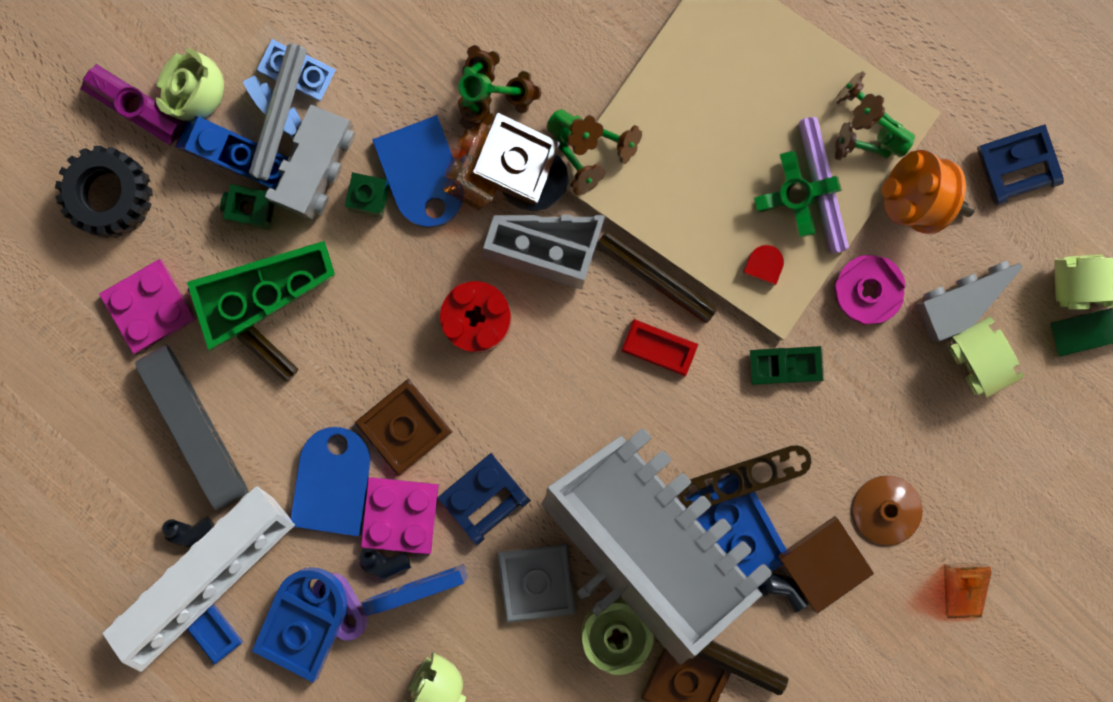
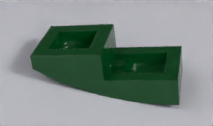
M1113 307L1050 323L1059 356L1113 344Z
M822 346L750 350L752 385L824 381Z

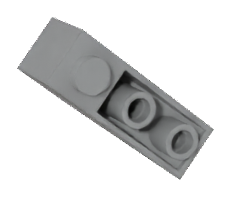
M1004 261L989 267L990 275L977 279L974 273L955 281L958 288L945 292L942 286L923 294L926 301L916 305L931 342L944 340L975 325L1023 268L1021 263L1010 266L1008 261Z

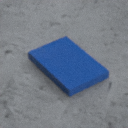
M728 474L719 479L718 486L723 493L732 494L738 489L739 481L733 474ZM713 483L708 485V488L698 490L685 497V499L695 502L699 497L711 493V500L718 499L719 497L713 489ZM756 492L712 506L696 519L706 531L722 518L731 525V530L717 541V544L726 554L742 541L748 544L751 548V553L737 564L747 577L762 564H765L771 571L783 565L778 555L787 549Z

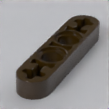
M793 445L690 479L691 484L679 494L680 501L688 508L694 503L693 500L687 501L685 499V495L690 493L689 487L696 485L698 490L708 488L705 480L711 478L713 479V489L719 498L711 500V493L703 496L708 499L712 507L802 477L810 469L812 463L811 455L804 447ZM791 452H796L798 457H805L806 461L801 464L802 470L795 471L794 467L790 466L782 469L786 476L778 478L777 466L772 458L779 456L780 463L790 460ZM758 463H766L772 469V477L767 482H757L752 477V468ZM725 474H733L739 481L738 489L732 494L723 493L719 489V479Z

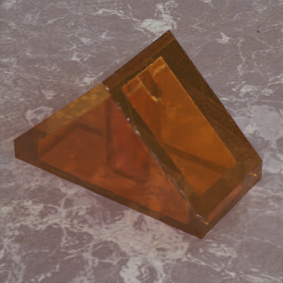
M981 563L944 564L947 619L982 617L992 574L990 566Z

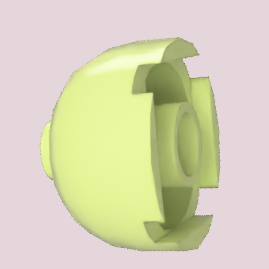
M190 48L185 49L188 53L184 55L176 53L168 60L158 77L156 87L162 89L161 99L156 97V103L160 111L186 122L193 120L195 116L205 119L211 115L221 104L224 93V78L216 63L209 57Z
M434 652L431 653V659L426 657L408 689L411 691V702H465L466 696L461 694L463 689L461 673L453 663Z

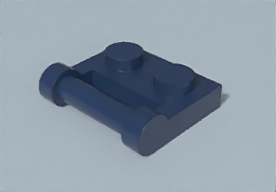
M1046 124L977 147L990 186L991 198L996 206L1007 203L1009 198L1049 185L1054 188L1064 183L1063 174ZM1042 162L1044 163V173L1004 186L1002 175Z
M492 453L487 455L437 497L477 546L485 540V534L520 505L524 507L531 501ZM506 487L512 495L474 525L469 516L502 488Z

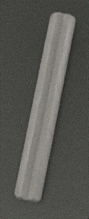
M293 43L287 45L249 171L250 175L260 180L269 179L307 53L303 46Z

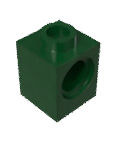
M352 172L345 207L350 212L383 218L390 189L387 179Z

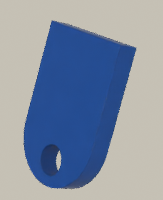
M437 115L372 139L396 204L405 218L415 225L434 228L447 224L459 213L464 201V185ZM433 199L443 201L446 206L444 214L439 218H431L426 213V206Z
M343 427L325 428L314 433L303 446L291 513V520L295 524L294 527L360 536L371 468V456L365 441L354 431ZM336 434L343 435L348 442L347 450L341 455H336L329 449V440Z
M464 564L382 592L363 600L361 604L365 616L377 614L462 585L467 580L468 575Z
M315 567L300 569L288 576L276 593L252 652L314 683L319 678L346 615L347 597L340 581L330 572ZM313 579H318L324 583L326 587L324 597H318L312 593L310 584Z

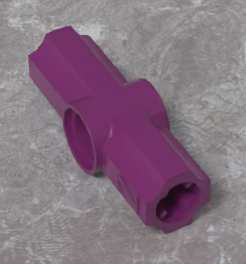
M95 64L94 67L88 70L82 79L83 82L80 87L83 92L170 146L179 138L186 121L179 120L160 111L155 100L98 64ZM134 97H139L141 103L139 109L133 113H128L126 110L128 101Z

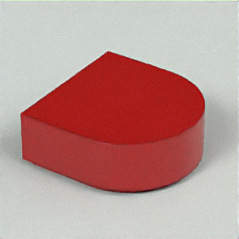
M761 245L749 255L743 273L775 286L784 266L783 255L772 245Z

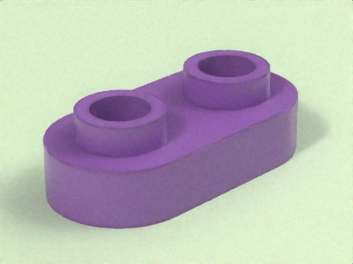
M331 573L340 581L347 597V611L337 637L342 640L351 641L365 632L368 626V616H365L363 607L347 579L338 573ZM317 580L313 586V594L318 597H324L326 587L322 581ZM348 615H352L356 619V625L348 623Z

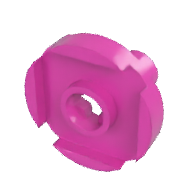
M862 255L849 261L840 270L833 286L835 299L840 310L849 319L863 325L878 324L892 318L902 307L905 294L904 288H906L905 279L899 267L891 260L875 255ZM865 280L869 284L877 283L878 288L875 290L877 297L875 299L871 296L864 297L862 295L864 290L862 283Z

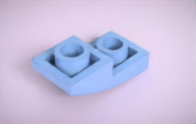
M271 39L256 71L277 81L287 46ZM306 55L296 91L321 101L336 69Z
M256 76L243 81L246 90L255 104L267 115L273 95L268 83L261 84ZM295 107L289 110L283 130L286 135L293 139L302 123Z

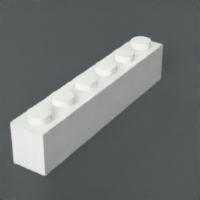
M256 486L251 492L243 496L241 501L225 517L219 519L202 539L194 543L179 561L168 568L156 583L143 592L138 600L122 615L118 616L113 621V624L102 633L120 661L142 672L295 524L277 501Z

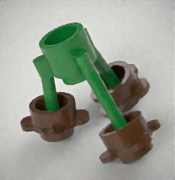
M472 45L468 48L467 54L469 57L462 68L464 76L458 84V90L461 98L458 100V106L462 115L460 124L463 128L471 129L474 125L483 124L484 126H489L492 124L494 116L490 113L491 93L505 94L507 101L512 105H516V111L519 113H526L529 110V105L534 100L540 99L541 88L535 86L531 80V74L527 71H521L518 77L512 78L506 86L492 85V82L495 80V66L500 62L499 54L496 51L487 52L481 50L478 45Z

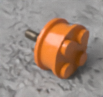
M926 150L911 151L895 165L882 186L884 207L888 217L899 225L911 226L915 231L923 234L938 233L949 226L958 214L971 217L975 210L968 208V203L964 201L966 180L959 165L947 159H939L935 154Z

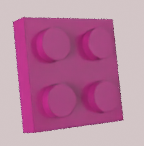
M161 259L156 260L99 293L133 354L142 352L197 320Z
M369 477L361 547L431 554L439 484Z

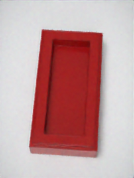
M633 319L621 352L686 377L699 344Z

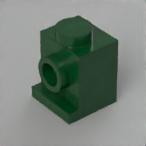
M230 184L229 192H224L222 195L220 212L224 213L223 219L228 222L270 230L275 205L265 198L267 191ZM247 202L254 204L253 212L250 214H244L243 206Z

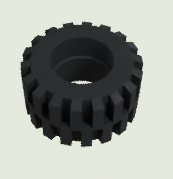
M93 146L92 151L84 148L79 150L81 156L78 158L73 155L68 158L67 161L71 165L68 169L61 167L59 174L63 175L62 182L56 181L55 189L60 190V195L55 197L57 204L63 206V209L60 210L63 216L71 220L69 223L82 231L108 238V236L115 238L123 236L122 232L127 231L130 233L136 229L134 226L136 222L142 224L146 218L142 215L144 210L150 211L152 204L148 202V196H153V191L148 186V182H151L148 174L143 172L144 168L138 162L115 148L108 147L106 149L102 146ZM113 173L118 176L121 183L120 198L109 210L96 212L89 204V187L100 175Z

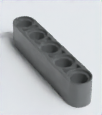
M166 344L135 361L141 378L213 508L219 511L248 494V488L172 349Z

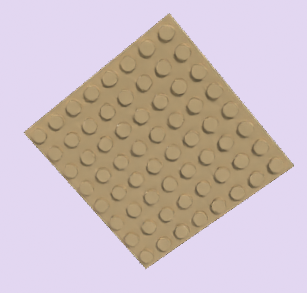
M682 0L597 121L603 125V129L617 135L630 130L633 125L638 126L639 130L642 131V138L637 145L636 154L631 156L626 164L620 163V157L617 155V143L601 136L597 139L598 145L595 149H588L583 155H574L583 167L599 163L606 171L605 177L598 181L597 186L592 190L587 189L583 194L575 195L570 184L575 179L577 171L569 161L567 164L569 176L567 191L600 214L605 215L607 219L784 340L845 252H829L816 198L809 208L816 234L806 237H800L794 210L786 205L761 213L756 209L754 197L778 192L786 181L779 154L789 151L796 152L802 178L812 183L798 126L800 120L809 117H816L818 119L831 175L839 177L842 191L836 192L848 245H850L882 199V186L895 165L903 157L891 154L886 159L877 153L854 148L851 153L847 154L846 158H842L840 161L835 159L837 149L835 144L843 123L853 121L855 117L853 110L861 104V101L856 97L852 101L846 99L837 104L835 100L841 90L855 74L862 71L866 73L861 82L864 84L861 91L865 95H881L884 98L882 105L885 108V112L894 120L903 124L904 128L914 133V143L909 152L916 150L941 112L778 0ZM877 123L868 130L864 128L856 130L853 128L858 141L881 145L877 141V136L882 127ZM795 185L789 192V199L793 204L802 203L807 196V190L804 185ZM761 245H772L783 255L784 266L775 286L743 273L749 255Z

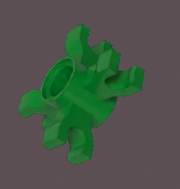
M789 151L779 154L786 181L783 183L780 191L754 197L756 209L761 213L786 205L794 210L800 237L814 235L816 231L809 208L814 203L816 197L842 191L839 177L832 176L809 183L801 176L796 152ZM795 185H804L807 190L806 199L802 203L793 204L789 199L791 188Z

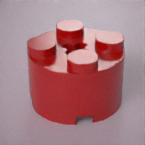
M470 281L459 284L449 292L443 301L440 310V322L443 332L449 341L463 351L470 353L490 351L500 345L510 331L512 316L509 304L505 296L496 287L488 283ZM476 308L481 309V314L486 319L484 323L478 322L476 327H472L471 320L467 318L468 313H474Z

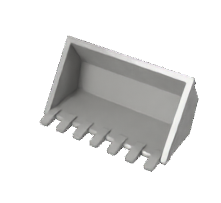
M640 429L628 441L621 435L546 489L547 494L541 505L599 571L595 577L577 592V595L581 599L587 598L604 580L613 589L609 595L594 605L591 611L596 617L621 596L675 660L682 665L689 658L692 659L763 595L757 587L769 578L772 572L765 564L760 565L748 577L740 570L737 564L751 553V548L746 542L742 541L728 554L725 553L717 544V541L731 530V525L722 518L708 531L702 527L696 519L711 507V503L705 496H701L686 509L677 496L691 484V480L682 473L666 486L657 474L671 462V458L665 451H661L646 463L637 452L651 440V435L645 429Z

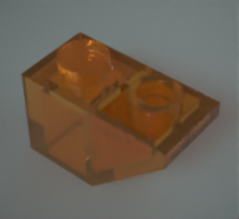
M480 123L471 131L467 129L463 133L457 145L461 149L457 159L454 158L450 162L444 174L448 179L443 191L476 210H480L492 202L497 191L496 188L471 177L489 131V127L484 123Z

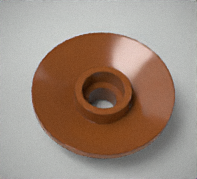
M879 476L867 481L854 498V522L867 539L877 544L895 545L904 542L916 532L922 519L923 507L918 492L910 483L896 476ZM892 504L896 509V513L893 517L888 518L884 514V509L887 505Z

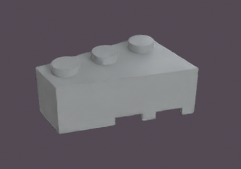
M310 104L292 141L294 146L288 161L283 160L279 167V172H282L276 190L269 188L265 198L277 207L312 221L315 220L317 214L322 215L329 196L325 195L329 183H335L341 172L342 164L338 163L343 150L349 151L355 137V132L351 131L353 125L350 120Z
M494 215L483 247V259L582 290L605 215H594V217H572V215H561V217Z

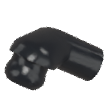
M209 516L193 526L175 519H169L164 522L161 530L167 541L191 547L202 539L215 524Z
M366 548L359 554L361 568L379 579H386L412 568L406 552L387 558L372 548Z
M771 574L769 578L757 587L765 598L771 595L784 597L793 613L802 610L808 605L794 580L788 576Z

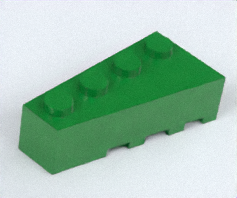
M322 241L188 281L187 285L208 351H213L334 278L335 272L326 243Z

